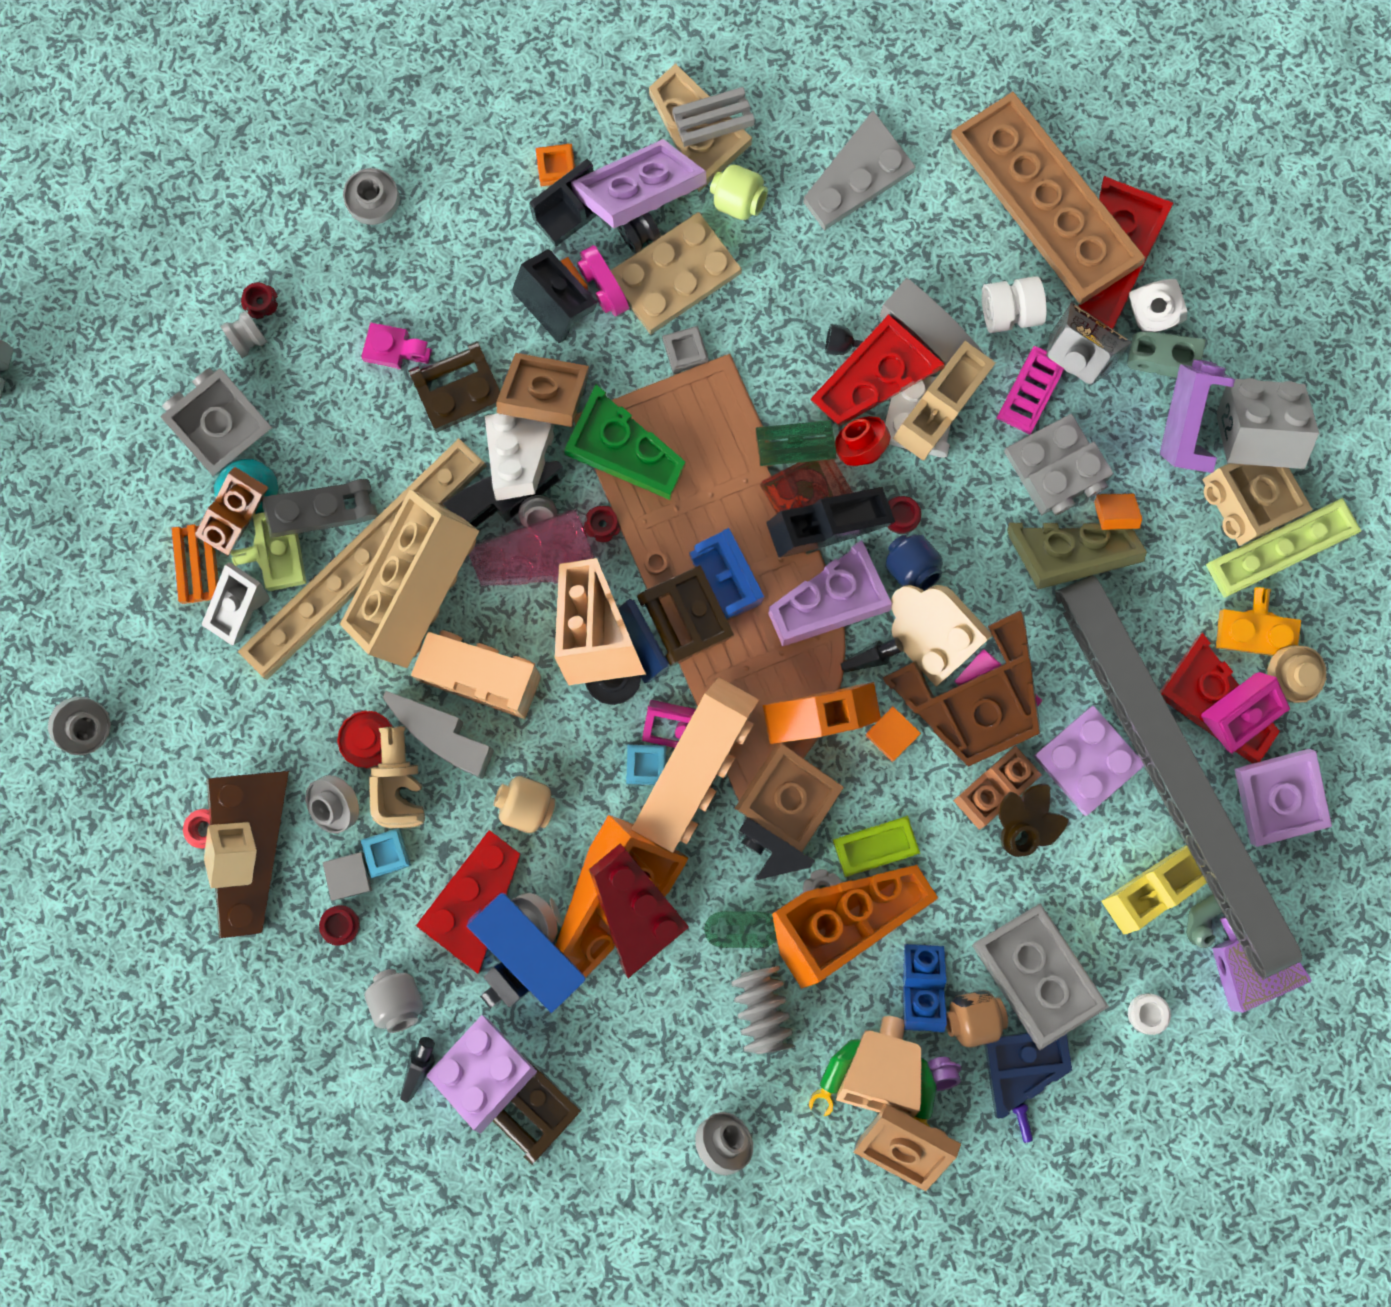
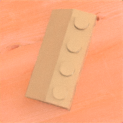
M410 489L340 625L368 655L408 668L413 657L420 651L422 640L430 624L438 617L440 605L448 590L454 586L458 571L466 556L473 550L479 530L459 515Z

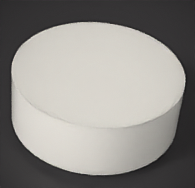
M1141 994L1131 1001L1128 1008V1018L1131 1025L1137 1031L1148 1035H1155L1167 1028L1171 1019V1012L1167 1002L1160 996Z

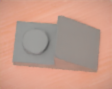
M229 562L224 566L201 625L233 646L241 641L253 611L269 602L270 597L262 583Z

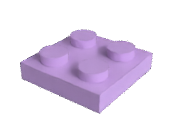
M1094 706L1089 707L1033 756L1084 816L1089 815L1144 767L1139 756Z
M1306 749L1234 769L1249 839L1252 845L1259 847L1332 827L1316 751Z
M481 1015L426 1076L469 1126L481 1134L537 1071L488 1018Z

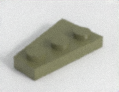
M1009 523L1007 528L1009 538L1037 589L1144 562L1147 554L1146 549L1133 529L1102 530L1101 525L1097 523H1083L1080 528H1059L1058 523H1043L1042 528H1023V523Z

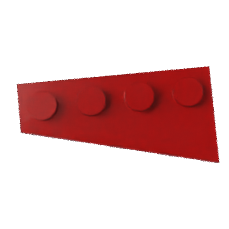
M1104 176L1099 200L1145 257L1142 266L1088 301L1078 305V307L1114 329L1129 298V292L1134 288L1171 211L1173 202Z

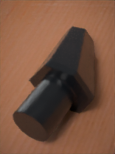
M897 637L885 643H882L880 640L876 641L840 664L842 670L850 672L886 665L889 663L890 657L903 652L902 642Z
M429 1037L420 1038L417 1049L410 1053L400 1100L406 1103L412 1100L434 1065L435 1060L432 1052L435 1042Z

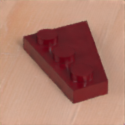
M621 843L589 868L601 908L605 912L610 927L609 932L620 957L621 968L629 979L687 930L689 926Z

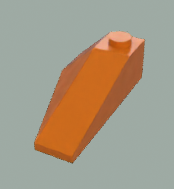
M608 815L589 847L556 942V947L584 974L585 978L615 948L609 932L610 927L605 912L601 908L589 868L621 843L665 897L670 892L689 859L680 851L675 849L672 853L633 831L631 828L634 824Z
M917 865L854 881L842 882L825 888L805 891L772 913L780 956L801 989L819 983L936 901L938 896Z

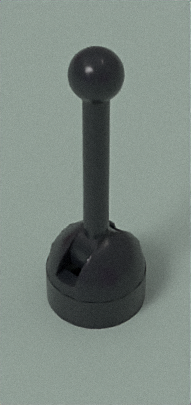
M830 324L826 338L825 354L844 355L852 347L858 348L863 341L854 340L853 334L848 328L842 325Z

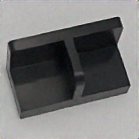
M588 159L581 162L529 203L533 221L555 247L597 216L596 213L575 196L571 187L572 181L594 171L593 164Z

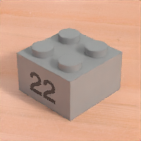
M1247 378L1235 379L1234 387H1225L1217 410V421L1227 463L1305 469L1319 435L1305 384L1292 381H1259Z

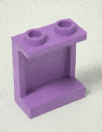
M1193 359L1192 366L1180 364L1160 448V455L1174 467L1209 473L1214 472L1217 457L1202 446L1196 445L1210 386L1217 384L1234 387L1235 379L1225 374L1226 368L1216 366L1217 363Z

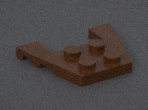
M1022 609L988 626L1006 661L1005 664L936 697L933 696L916 661L883 677L884 682L906 701V704L915 714L918 713L931 726L933 732L968 767L1032 738L1041 732L1025 616Z

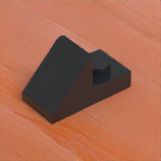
M748 817L738 831L739 834L744 836L741 842L744 846L760 856L764 850L771 854L754 881L809 869L815 862V860Z

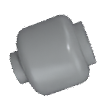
M395 969L384 970L373 977L374 983L367 988L364 994L375 1026L387 1029L389 1033H396L416 1024L418 1021L417 1016L423 1010V1002L413 976L407 973H397Z

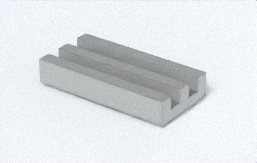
M743 87L673 108V117L684 147L752 127L755 123L753 113L750 112L749 102L745 98ZM738 113H742L743 115L741 117L724 121L715 125L687 132V129L695 126H699L705 123L711 124L720 121L722 118L732 116Z

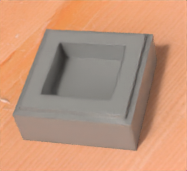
M698 326L662 336L673 374L709 362Z
M360 852L323 862L331 901L372 891L364 853Z

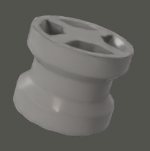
M246 310L239 314L237 321L233 323L226 322L220 326L241 358L249 355V350L256 345L263 346L268 343Z

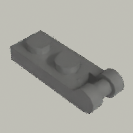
M358 479L347 484L263 497L262 505L270 538L358 524L378 517L376 505L371 504L369 494L372 492L370 481L368 479ZM354 498L356 508L346 510L344 500Z

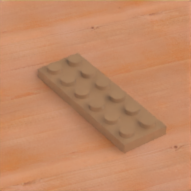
M1014 92L1006 95L952 130L951 139L1080 305L1143 265L1145 261L1144 255Z

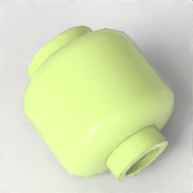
M732 164L723 173L717 172L710 186V193L714 194V205L718 211L740 220H747L752 215L757 216L761 212L767 199L768 188L764 186L762 175Z

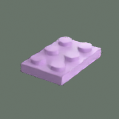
M662 139L572 181L571 187L572 192L583 204L611 227L616 228L651 210H656L680 196L689 194L691 191L707 184L706 171Z

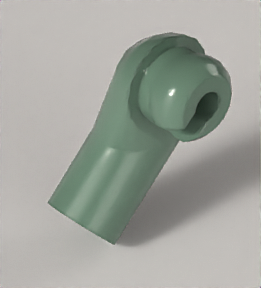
M1213 894L1193 906L1188 914L1187 937L1192 944L1200 948L1210 947L1216 938L1213 935L1212 919L1221 914L1222 910Z

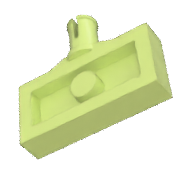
M264 512L254 514V546L231 550L233 564L238 566L257 561L262 569L265 589L268 591L307 584L298 534L270 538Z

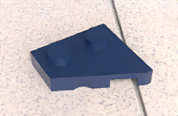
M1028 1033L1001 1036L999 1041L984 1045L994 1115L997 1119L1006 1117L1010 1114L1011 1110L1025 1100L1032 1099L1051 1082L1058 1081L1072 1071L1067 1034L1041 1050L1038 1049Z

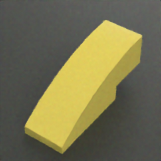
M1184 845L1120 887L1101 902L1123 935L1140 930L1165 910L1177 906L1207 882L1187 845Z

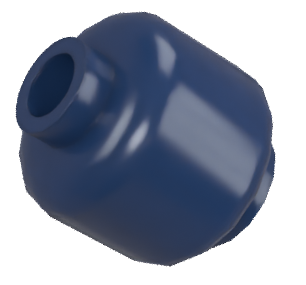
M915 534L909 537L902 535L889 545L888 551L890 553L886 558L885 566L902 587L911 585L925 591L935 585L941 578L943 558L923 535Z

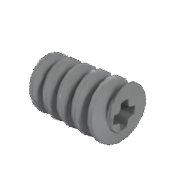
M780 966L741 973L740 977L731 982L732 987L744 989L742 994L734 998L735 1003L745 1004L748 1007L737 1014L738 1019L747 1020L751 1023L740 1031L741 1035L753 1037L754 1041L743 1047L745 1052L763 1054L796 1047L793 1044L783 1043V1040L793 1034L792 1029L780 1027V1024L789 1019L790 1015L788 1012L777 1011L776 1009L787 1001L785 996L773 993V991L783 986L782 980L770 978V975L777 972Z

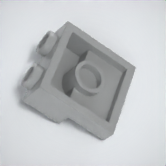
M209 367L192 381L196 388L184 397L179 391L162 405L166 412L160 417L209 473L214 476L272 427L221 368L213 372Z
M1072 413L1006 447L1004 450L1041 516L1050 511H1053L1055 516L1075 505L1074 498L1084 493L1088 498H1091L1108 488L1106 481L1114 474L1095 441L1092 443L1088 442Z

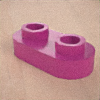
M592 245L581 251L580 256L582 260L577 262L578 268L587 283L593 280L599 291L595 293V296L602 310L605 313L611 311L615 317L629 310V305L623 291L598 249Z

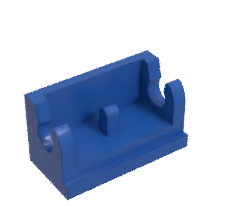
M730 528L701 541L694 546L695 550L689 552L694 566L701 565L727 621L762 604L764 595Z

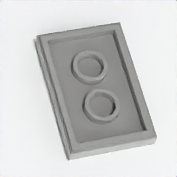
M1041 903L972 945L1039 1050L1109 1007Z

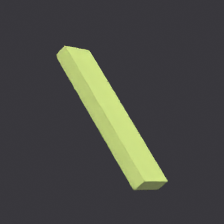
M1341 498L1207 563L1206 566L1221 594L1226 598L1361 532V529L1346 502Z

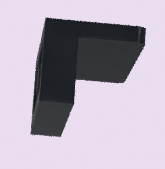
M550 249L521 264L512 288L516 297L558 343L566 340L572 324L592 313L598 303Z

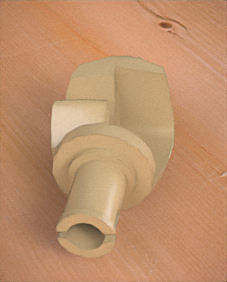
M405 726L379 728L381 733L382 763H379L378 767L371 768V776L369 777L370 813L372 819L379 825L387 828H412L420 826L425 822L423 807L409 803L400 796L401 787H406L416 792L422 789V785L411 776L418 774V765H410V762L406 761Z

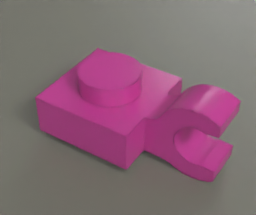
M370 322L361 358L364 362L401 369L403 359L429 364L432 349L427 348L428 342L419 339L408 340L409 333L406 329Z

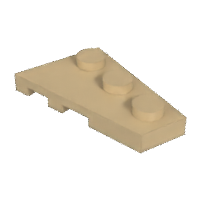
M676 63L649 87V95L677 150L706 171L707 184L713 180L717 172H722L752 145V137L742 129L684 147L673 117V108L710 96ZM728 116L722 118L720 121L711 124L705 123L699 126H695L687 129V132L695 131L724 121H728L732 118ZM707 184L697 188L698 192H700Z

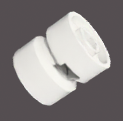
M1038 276L1015 279L1013 286H1010L1007 281L984 284L982 288V308L989 333L1012 330L1015 323L1020 328L1039 326L1045 323L1046 297L1042 281Z

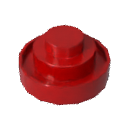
M873 416L862 417L850 422L841 429L835 438L834 448L840 460L846 465L860 466L872 464L880 458L881 454L889 446L891 436L884 421L880 418Z
M366 710L354 713L348 717L340 727L337 738L339 751L345 760L358 768L371 769L378 767V764L382 763L381 733L379 728H394L389 719L377 712Z

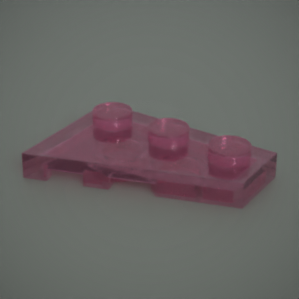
M576 508L475 544L469 554L481 586L522 585L533 582H554V584H557L559 564L595 558Z

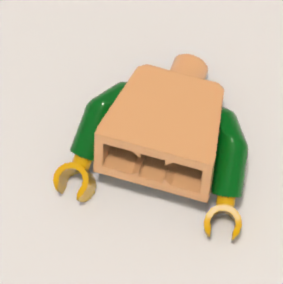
M884 1016L879 1033L870 1030L865 1031L861 1039H851L831 1057L820 1081L822 1089L816 1090L810 1097V1110L815 1099L824 1098L829 1103L824 1116L830 1115L834 1104L832 1094L837 1093V1101L875 1112H880L888 1104L893 1108L906 1111L912 1118L929 1126L927 1119L932 1117L937 1085L928 1062L921 1057V1046L903 1040L905 1031L904 1020L894 1016Z

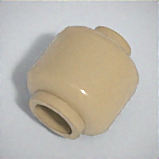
M516 776L510 781L508 786L500 785L494 800V806L499 808V819L502 824L526 833H534L539 827L546 828L553 814L556 800L551 797V791L547 785L523 776Z

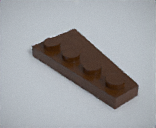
M289 771L206 779L210 825L249 822L257 850L251 884L215 888L219 938L260 934L263 931Z

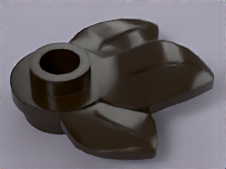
M1048 784L1032 786L1021 797L1010 791L1002 800L999 808V820L1003 826L1001 845L1010 855L1015 857L1031 855L1038 846H1049L1055 842L1067 827L1068 818L1049 812L1050 786ZM1020 832H1022L1021 838L1018 841H1015L1017 835Z

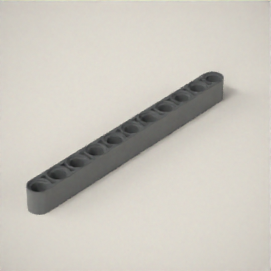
M1092 575L1055 591L1056 601L1058 604L1062 603L1066 611L1063 612V615L1251 966L1262 979H1266L1302 961V953L1293 934L1100 582Z

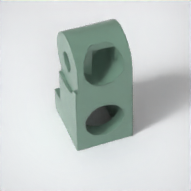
M1146 331L1135 333L1131 340L1127 366L1138 371L1177 378L1180 364L1192 366L1193 359L1202 360L1206 339Z

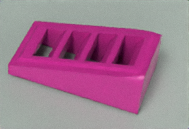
M1033 346L997 416V419L1029 435L1032 433L1064 371L1063 367L1048 358L1046 355L1047 351L1037 346ZM1032 365H1035V366H1037V367H1039V368H1041V369H1043V370H1045V371L1051 373L1052 375H1049V374H1047V373H1045V372H1043V371H1041V370H1039V369L1033 367ZM1026 376L1046 385L1045 389L1043 390L1025 381ZM1021 391L1039 401L1035 404L1017 394ZM1014 404L1032 413L1031 417L1028 418L1011 410V405Z

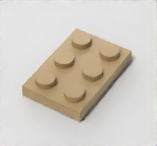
M699 212L610 270L623 291L628 305L650 335L742 273L741 267Z

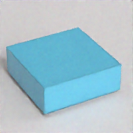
M627 744L626 784L655 785L666 766L667 746Z
M400 828L361 840L371 878L411 866Z

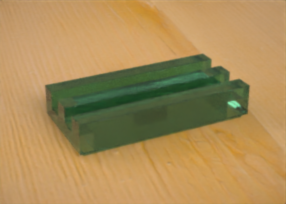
M831 420L755 428L760 466L836 459V446ZM825 435V437L803 439L806 436ZM788 438V440L785 441L765 442L766 440Z

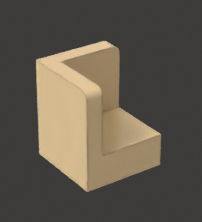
M249 822L208 825L204 862L210 888L241 886L252 883L257 850Z

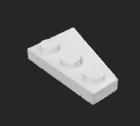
M498 413L485 416L492 484L496 501L535 494L545 465L544 455L547 446L552 444L554 438L553 428L555 424Z

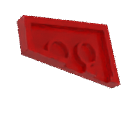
M888 314L810 400L840 427L940 371L945 365Z
M1201 633L1181 659L1160 693L1168 705L1217 739L1205 724L1201 714L1237 688L1239 684L1231 675L1233 673L1232 669L1225 661L1221 662L1209 647L1211 643ZM1271 723L1235 752L1252 764L1261 762L1280 730L1274 723Z
M489 830L416 924L420 930L477 974L481 972L488 948L467 927L468 920L479 909L483 910L500 893L508 894L521 853Z

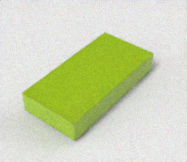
M908 816L832 840L844 878L920 854Z

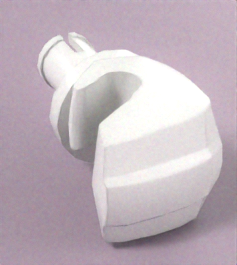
M1176 279L1155 281L1129 292L1137 326L1143 332L1167 330L1187 320L1186 304Z

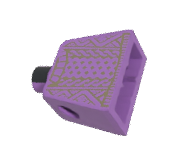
M1226 917L1220 918L1230 940L1212 947V951L1231 1011L1244 1013L1312 981L1301 963L1295 964L1266 979H1262L1251 966Z

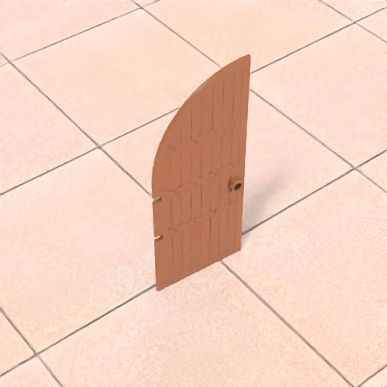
M727 354L612 400L617 406H622L632 415V419L646 431L652 432L686 461L685 468L670 500L601 470L594 469L608 502L617 516L621 532L646 589L695 568L689 556V552L695 550L694 546L730 528L764 595L761 605L728 620L734 633L733 638L679 663L697 707L704 694L718 677L759 699L748 721L754 723L743 745L736 742L729 753L735 759L727 772V776L739 802L777 744H770L762 705L840 689L844 672L840 664L845 661L846 645L845 628L841 627L783 647L768 612L771 605L804 581L808 582L824 570L826 564L819 550L808 555L806 552L779 558L766 522L780 511H783V509H776L763 486L781 476L783 477L785 474L781 472L774 476L770 475L768 467L778 464L779 460L732 356ZM582 412L576 414L574 419L575 425L577 424ZM783 477V480L777 485L776 491L783 499H793V491L787 478L784 479ZM793 499L794 504L791 509L798 508V503ZM668 595L660 599L681 645L684 646L692 642L671 596ZM819 737L781 743L804 758Z

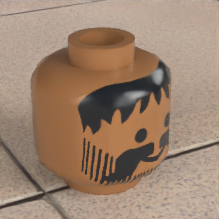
M987 990L955 996L950 1003L949 1012L946 1013V1030L949 1036H956L957 1040L964 1047L972 1048L997 1042L1001 1038L1003 1030L1008 1027V1016L1002 1000L999 997L995 998Z

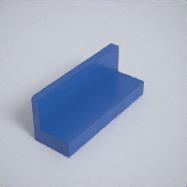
M500 893L483 910L479 909L468 920L467 927L550 1013L556 1010L584 983V974L505 893Z

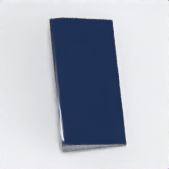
M627 600L618 609L645 672L641 679L644 683H649L669 672V663L635 600Z

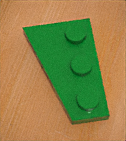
M595 384L564 449V455L669 500L686 464V461L656 435L646 431L632 419V415L622 406H617L606 396V392L597 384Z

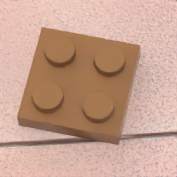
M515 353L497 399V413L572 427L588 380L589 366Z
M777 743L734 809L803 852L844 787L782 743Z
M886 1104L860 1136L853 1153L927 1191L957 1158L961 1143L949 1138L942 1130L931 1128L912 1118L906 1111Z

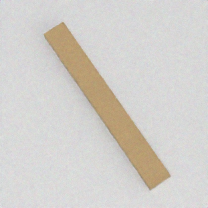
M458 438L237 652L264 679L268 680L355 595L409 490H414L445 507L443 503L462 491L486 467L485 462Z

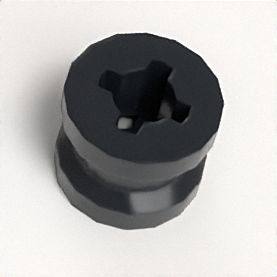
M649 212L630 220L625 225L617 227L621 237L633 253L640 251L643 244L648 240L654 242L661 237L660 231Z

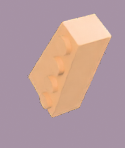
M720 677L715 680L704 694L631 828L633 831L672 853L680 841L686 845L688 844L698 826V823L692 821L698 809L705 812L717 792L711 788V785L717 775L723 779L735 759L729 753L736 742L743 745L754 723L748 721L759 699Z

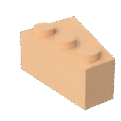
M597 558L559 564L555 659L568 685L645 674Z
M441 630L439 635L431 632L427 633L411 674L416 681L525 720L541 679L535 663L517 656L511 658L498 654L499 651L481 643H477L476 646L463 643L462 637L445 630Z

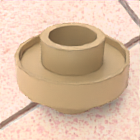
M1300 645L1287 646L1278 650L1271 658L1267 668V675L1277 677L1288 702H1307L1315 698L1323 689L1326 681V666L1323 658L1316 650Z

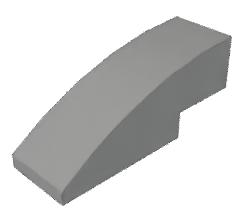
M908 278L900 284L882 306L881 318L885 319L889 314L941 360L945 366L964 341L982 352L964 329L940 305Z
M385 691L384 701L414 737L432 752L457 768L478 778H484L494 750L490 746L460 736L459 734L464 723L460 718Z

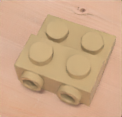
M1229 463L1219 467L1202 479L1205 484L1204 496L1206 500L1212 505H1217L1224 518L1222 527L1225 534L1229 538L1236 539L1239 546L1313 510L1289 468Z

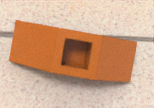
M874 682L762 705L770 744L816 738L855 730L876 723L881 719Z

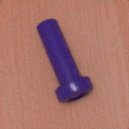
M1020 1104L1012 1111L1017 1115L1023 1142H1032L1033 1137L1026 1113L1029 1108L1027 1104Z

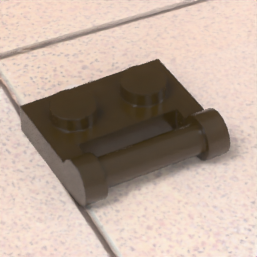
M478 341L468 344V349L420 369L417 366L408 370L436 433L497 407L500 390ZM475 363L478 369L477 372L433 391L429 390L426 383Z
M701 565L637 595L641 607L647 608L668 652L665 657L670 667L734 637V633ZM668 595L671 596L692 642L684 646L681 645L660 602V599Z
M522 1054L537 1072L511 1102L544 1134L536 1141L504 1109L492 1122L525 1153L523 1157L533 1165L582 1109L525 1054Z

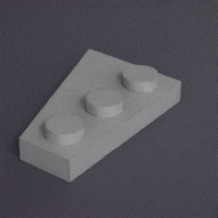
M872 111L804 196L803 203L825 231L914 173L916 167L876 113Z

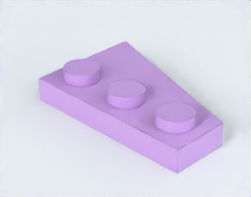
M861 540L852 546L851 551L839 560L834 559L826 565L824 570L808 582L804 581L771 605L768 614L784 647L889 612L892 603Z

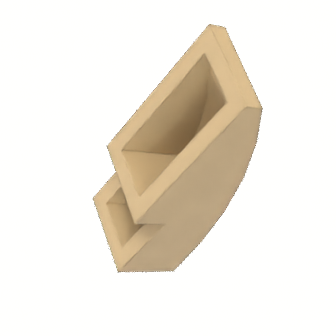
M964 341L902 423L893 439L924 461L996 362Z

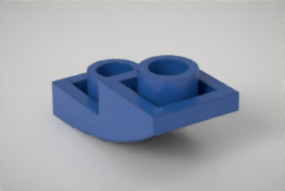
M904 944V1030L945 1032L947 1020L944 988L947 979L944 946Z

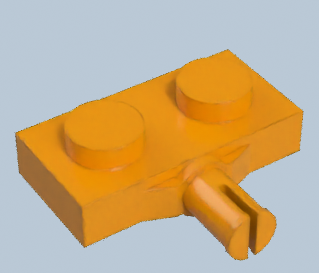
M1256 587L1254 588L1252 610L1241 612L1223 609L1219 611L1216 648L1274 656L1278 650L1284 647L1299 644L1301 620L1279 617L1272 612H1268L1271 589Z

